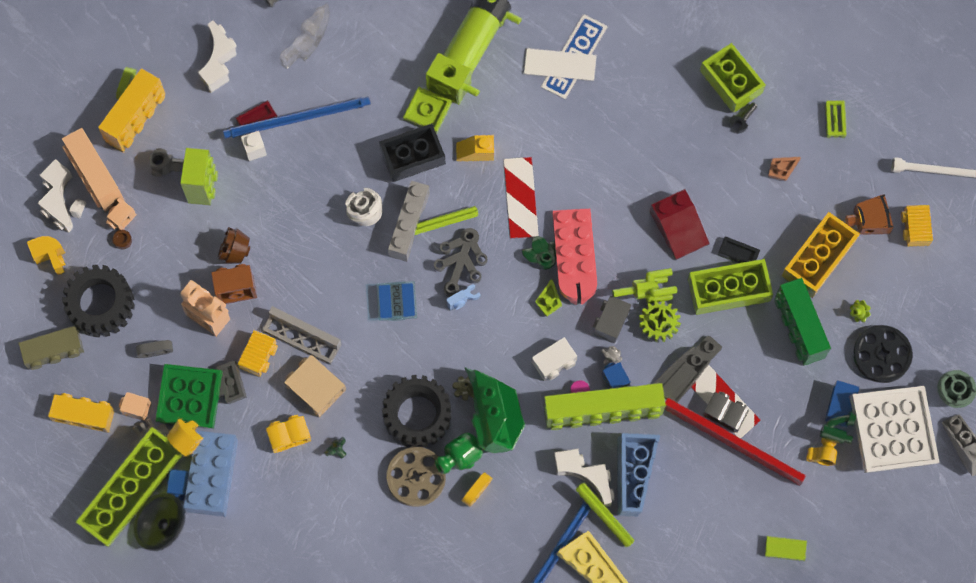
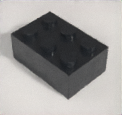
M432 123L379 141L380 151L392 182L446 164L445 154Z

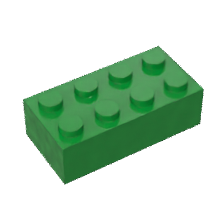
M800 278L780 285L774 302L777 309H780L782 312L781 319L784 326H787L790 333H788L790 342L796 346L797 359L802 361L803 366L825 359L831 350V346L803 279Z

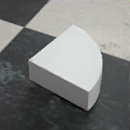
M81 199L74 201L69 210L73 217L78 219L81 217L86 201Z

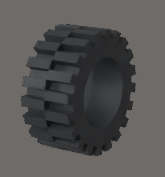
M92 265L93 270H89L86 266L82 268L84 273L79 274L77 271L73 274L75 277L74 281L70 278L67 281L69 289L64 287L63 290L66 296L62 297V303L65 306L63 308L73 325L80 332L82 330L88 336L92 333L94 337H100V333H103L105 337L111 336L109 331L114 330L116 334L120 331L118 326L122 325L125 327L128 324L125 319L132 318L131 309L134 310L135 308L133 302L135 300L134 295L122 274L119 275L116 269L112 268L110 270L106 265H103L102 269H100L98 265ZM97 284L112 287L115 290L116 297L110 310L101 315H89L81 310V297L89 287Z
M411 375L412 379L401 378L400 384L396 381L392 385L393 389H388L386 392V399H383L382 408L383 420L389 435L392 434L396 442L401 441L405 447L410 444L412 447L422 445L425 448L428 447L430 442L432 444L437 443V438L440 437L442 439L445 435V430H448L451 420V403L448 393H445L442 385H437L436 380L428 381L427 376L423 375L421 379H417V375ZM416 396L428 399L436 409V416L433 422L426 428L419 430L404 426L398 418V411L402 403Z

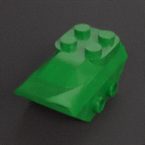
M465 367L464 369L473 388L475 413L473 414L472 425L477 432L476 441L478 446L491 453L512 451L525 427L516 389L480 371Z

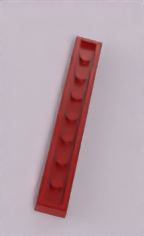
M667 398L664 410L799 486L803 483L806 477L803 473L672 399Z

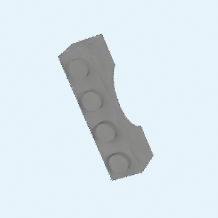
M411 181L388 248L389 257L408 261L417 224L422 212L425 210L430 195L429 185Z

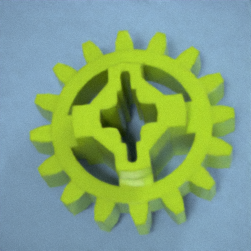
M655 300L653 306L648 303L647 309H642L643 315L639 316V320L642 322L639 323V327H644L642 334L648 333L647 339L655 337V342L658 341V338L665 342L666 337L671 340L673 338L672 333H678L677 328L681 325L678 320H680L681 316L675 315L678 309L672 310L671 303L666 306L664 300L661 304H658L657 300ZM661 315L662 324L658 327V319Z

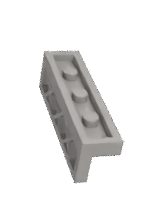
M273 306L268 312L270 317L262 329L263 332L331 365L342 345L340 339ZM273 320L281 323V330L273 331L269 329ZM295 330L298 332L299 338L291 340L287 338L286 332ZM312 338L315 340L316 346L307 348L304 346L303 340ZM327 346L332 348L333 351L330 357L327 358L321 355L320 348Z

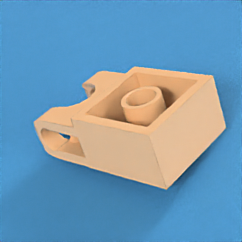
M190 280L180 293L183 299L181 306L186 316L217 337L230 320L229 311L225 308L226 304L217 297L211 296L207 290L201 288L193 280Z

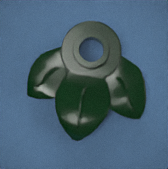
M535 236L532 239V248L522 250V255L528 262L538 263L542 269L547 270L555 265V241L548 243L543 237Z

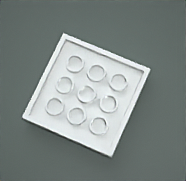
M925 386L850 395L852 411L856 415L855 427L864 473L939 463Z

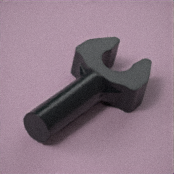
M752 102L741 116L733 115L729 128H732L735 123H740L741 126L737 134L745 132L748 128L746 120L758 106Z

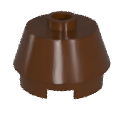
M228 227L223 243L220 245L218 260L224 261V264H241L244 257H247L251 247L248 246L250 237L237 227L235 229Z

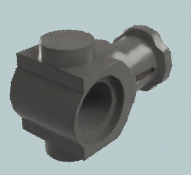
M157 148L150 155L149 161L153 176L162 177V175L171 173V171L182 172L184 159L173 158V155L167 154L165 149ZM158 160H163L162 164L155 165Z

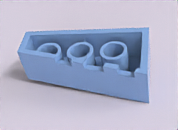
M621 433L617 438L618 516L637 517L642 512L660 435Z

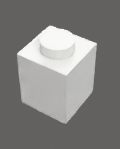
M259 131L241 136L249 161L267 155Z

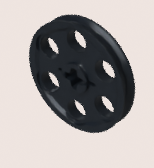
M877 325L868 328L859 336L854 346L853 356L858 370L866 378L879 383H889L898 380L907 372L912 363L913 351L908 338L901 331L891 326ZM884 333H892L894 340L887 341L884 338ZM865 336H874L875 343H867L865 340ZM904 347L907 354L900 356L897 353V348ZM881 348L884 353H887L885 360L882 355H879ZM866 352L869 355V360L862 361L859 358V353ZM898 364L901 372H892L891 365ZM875 366L881 368L882 375H874L872 368Z

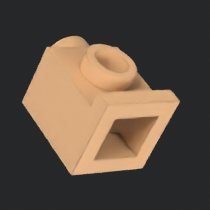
M118 198V205L113 206L109 210L106 223L112 229L123 230L133 220L136 213L131 206L121 198Z

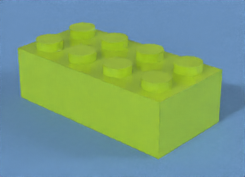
M765 259L690 272L687 279L695 315L770 302L773 297Z

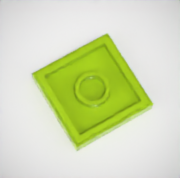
M418 86L403 116V120L419 127L432 123L437 134L452 104V100Z

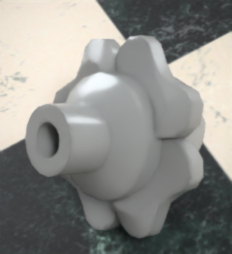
M615 346L604 347L601 350L605 356L603 361L605 365L622 361V357H620L621 351Z

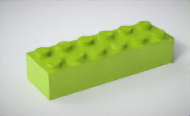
M662 383L551 395L544 398L546 428H551V430H560L564 426L579 428L582 427V424L598 426L602 424L601 422L608 421L610 424H616L626 419L634 422L644 417L658 419L663 415L666 406Z
M151 427L76 522L107 547H110L183 454L173 447L164 435Z

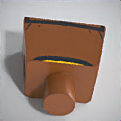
M885 194L856 204L853 209L854 214L845 216L846 224L848 226L857 225L861 235L890 234L894 228Z

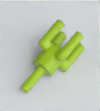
M672 269L649 271L646 273V278L634 280L632 287L612 290V296L620 297L633 294L636 300L646 298V302L650 304L654 303L655 300L657 302L673 300L672 294L677 293L676 286L659 288L658 286L660 283L668 282L667 276H672Z

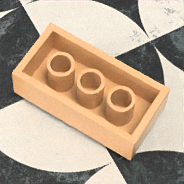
M83 128L62 138L65 144L62 148L97 207H102L107 212L113 206L118 205V198L125 201Z

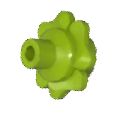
M855 300L854 304L850 306V315L854 317L856 322H865L871 316L869 312L871 308L864 300Z

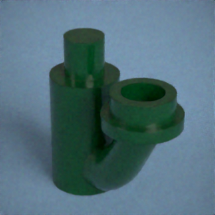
M850 411L848 415L830 419L826 424L822 425L819 437L839 444L844 442L851 444L853 436L847 435V431L835 428V426L846 422V426H853L856 415Z

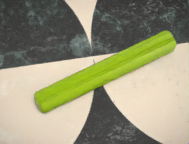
M472 206L418 222L415 235L477 217L478 210L476 206Z
M581 483L576 488V492L625 547L631 546L635 541L634 538L585 483Z

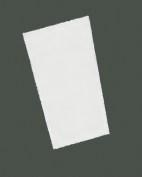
M527 48L524 74L594 81L596 55Z

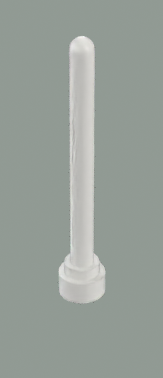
M896 157L893 158L891 171L895 173L911 170L976 178V170L907 163L902 158Z

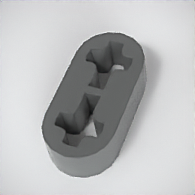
M170 340L136 346L137 358H149L173 352V345Z

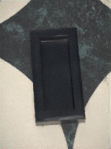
M725 236L718 255L737 263L757 260L760 249Z

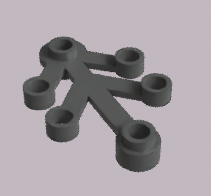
M473 228L464 229L460 238L450 243L443 242L440 245V251L444 255L449 254L452 249L462 246L461 252L444 260L437 259L434 262V269L438 272L456 263L450 282H447L444 286V293L447 297H451L459 292L458 281L464 264L470 274L471 282L479 283L481 281V273L476 270L468 255L470 247L476 256V263L479 266L486 265L488 258L478 246L479 233ZM468 234L473 235V238L467 239L466 236ZM448 246L449 249L447 251H444L442 247ZM480 257L485 258V261L480 262L478 259ZM442 263L443 266L441 268L436 267V264ZM474 274L479 275V278L473 279L472 276ZM454 286L455 290L449 291L448 287Z

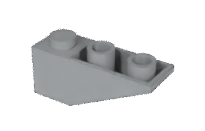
M958 414L942 421V424L961 462L971 476H975L976 436L961 415Z

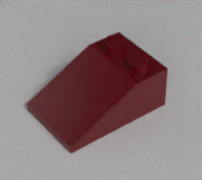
M685 189L651 204L650 214L675 260L710 244L695 206Z

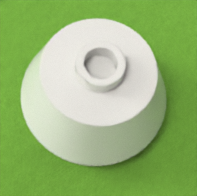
M363 188L364 191L356 194L353 192L347 198L345 203L347 206L346 213L351 220L359 225L371 226L378 222L382 216V200L374 190Z

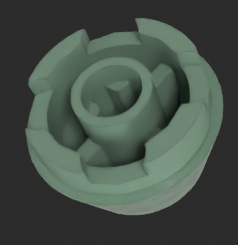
M952 370L943 374L939 379L937 386L938 394L945 404L954 408H962L968 406L976 396V383L972 376L961 370Z

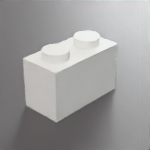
M565 337L532 357V364L544 381L555 379L559 376L560 371L563 369L569 370L575 366L577 361V355Z

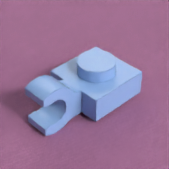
M474 284L468 286L466 290H461L446 299L450 311L462 308L466 304L467 299L477 300L480 298V292L475 295L471 294V291L475 289Z

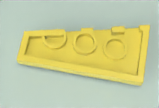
M589 531L557 552L560 558L590 583H628Z

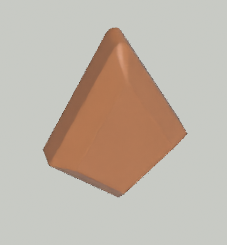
M801 157L772 158L768 177L787 181Z

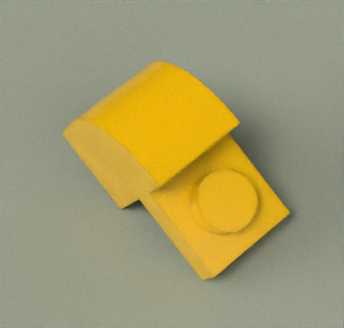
M41 236L27 242L36 264L51 260L57 275L65 273L63 266L66 264L62 257L65 251L55 238Z
M180 418L167 434V439L172 446L184 456L192 454L204 438L195 431L199 426L196 422L190 421L185 423Z

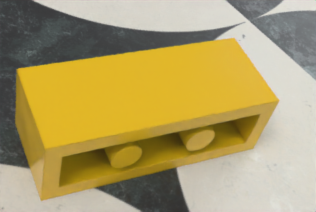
M61 393V395L54 394L48 415L51 421L109 433L115 412L110 403L105 401L94 403L91 402V399L85 397L75 399L72 398V395Z

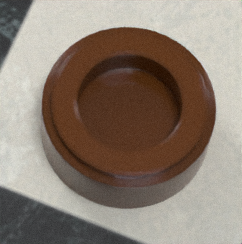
M118 230L113 234L112 241L116 248L124 250L131 246L132 237L128 231Z

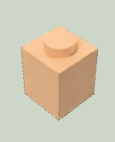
M126 392L125 397H122L120 400L119 408L123 415L145 421L152 403L149 398Z

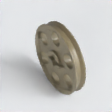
M422 447L407 448L396 454L387 469V484L391 494L399 502L413 507L425 506L436 500L442 493L446 481V474H441L435 466V460L438 456L434 452ZM412 454L415 457V461L407 464L404 461V456ZM426 457L434 459V464L431 467H426L423 464V460ZM394 469H400L403 474L401 478L395 479L391 476V472ZM414 472L422 475L417 482L415 479H411ZM433 475H439L441 482L438 485H433L430 482V478ZM401 487H407L409 494L406 497H401L398 494V490ZM420 490L428 491L429 497L426 500L418 498L417 494Z

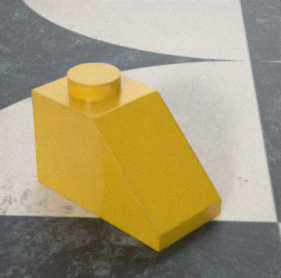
M474 135L456 142V161H494V135Z

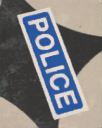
M583 14L562 52L591 55L608 26ZM547 76L541 87L566 99L577 79Z

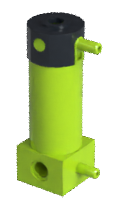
M508 0L473 1L466 17L444 54L438 53L426 73V86L428 90L446 97L458 105L461 103L466 92L475 97L479 95L480 91L471 86L473 71L505 20L508 19L516 24H520L522 20L521 17L510 13L512 7Z

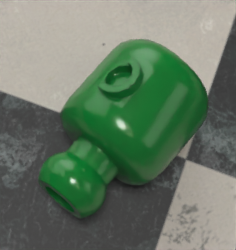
M463 433L445 445V456L436 458L435 466L441 474L449 473L452 467L457 470L470 469L475 465L476 461L481 459L483 449L478 446L476 437L473 434Z

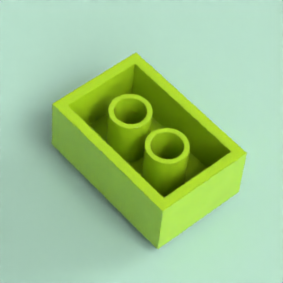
M732 43L701 64V74L733 113L763 94L766 84Z
M186 148L180 184L189 204L211 205V200L215 199L216 189L213 187L214 182L218 180V171L209 150Z

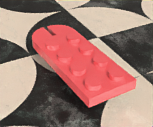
M554 210L552 215L559 291L563 297L572 304L577 305L576 284H579L581 292L580 302L583 305L595 294L597 289L591 210Z

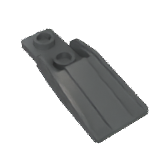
M707 336L696 348L692 347L676 360L653 384L662 383L664 397L678 403L703 374L711 360L722 350V346L711 336Z

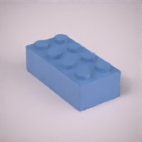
M196 430L204 439L192 454L184 508L188 513L226 517L238 439L236 435Z

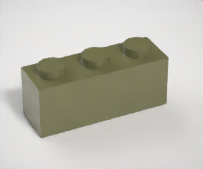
M76 326L19 343L24 365L31 370L39 369L47 363H59L61 359L67 357L76 358L80 356V353L84 352Z

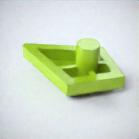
M552 279L535 301L546 317L562 307Z

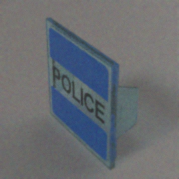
M415 281L377 284L379 321H399L417 318Z

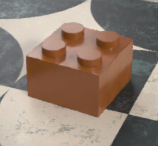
M239 264L235 268H218L215 272H211L215 295L225 304L257 298L254 276L250 265Z

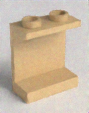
M310 355L299 363V368L295 372L291 371L286 376L284 383L288 390L294 391L320 418L346 391V386L315 357Z

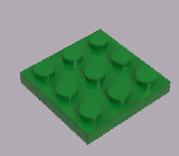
M164 364L155 422L175 424L180 418L185 423L194 421L199 425L198 427L214 429L223 371Z

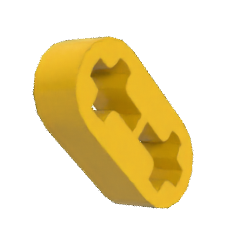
M484 472L466 493L462 502L471 507L493 478Z

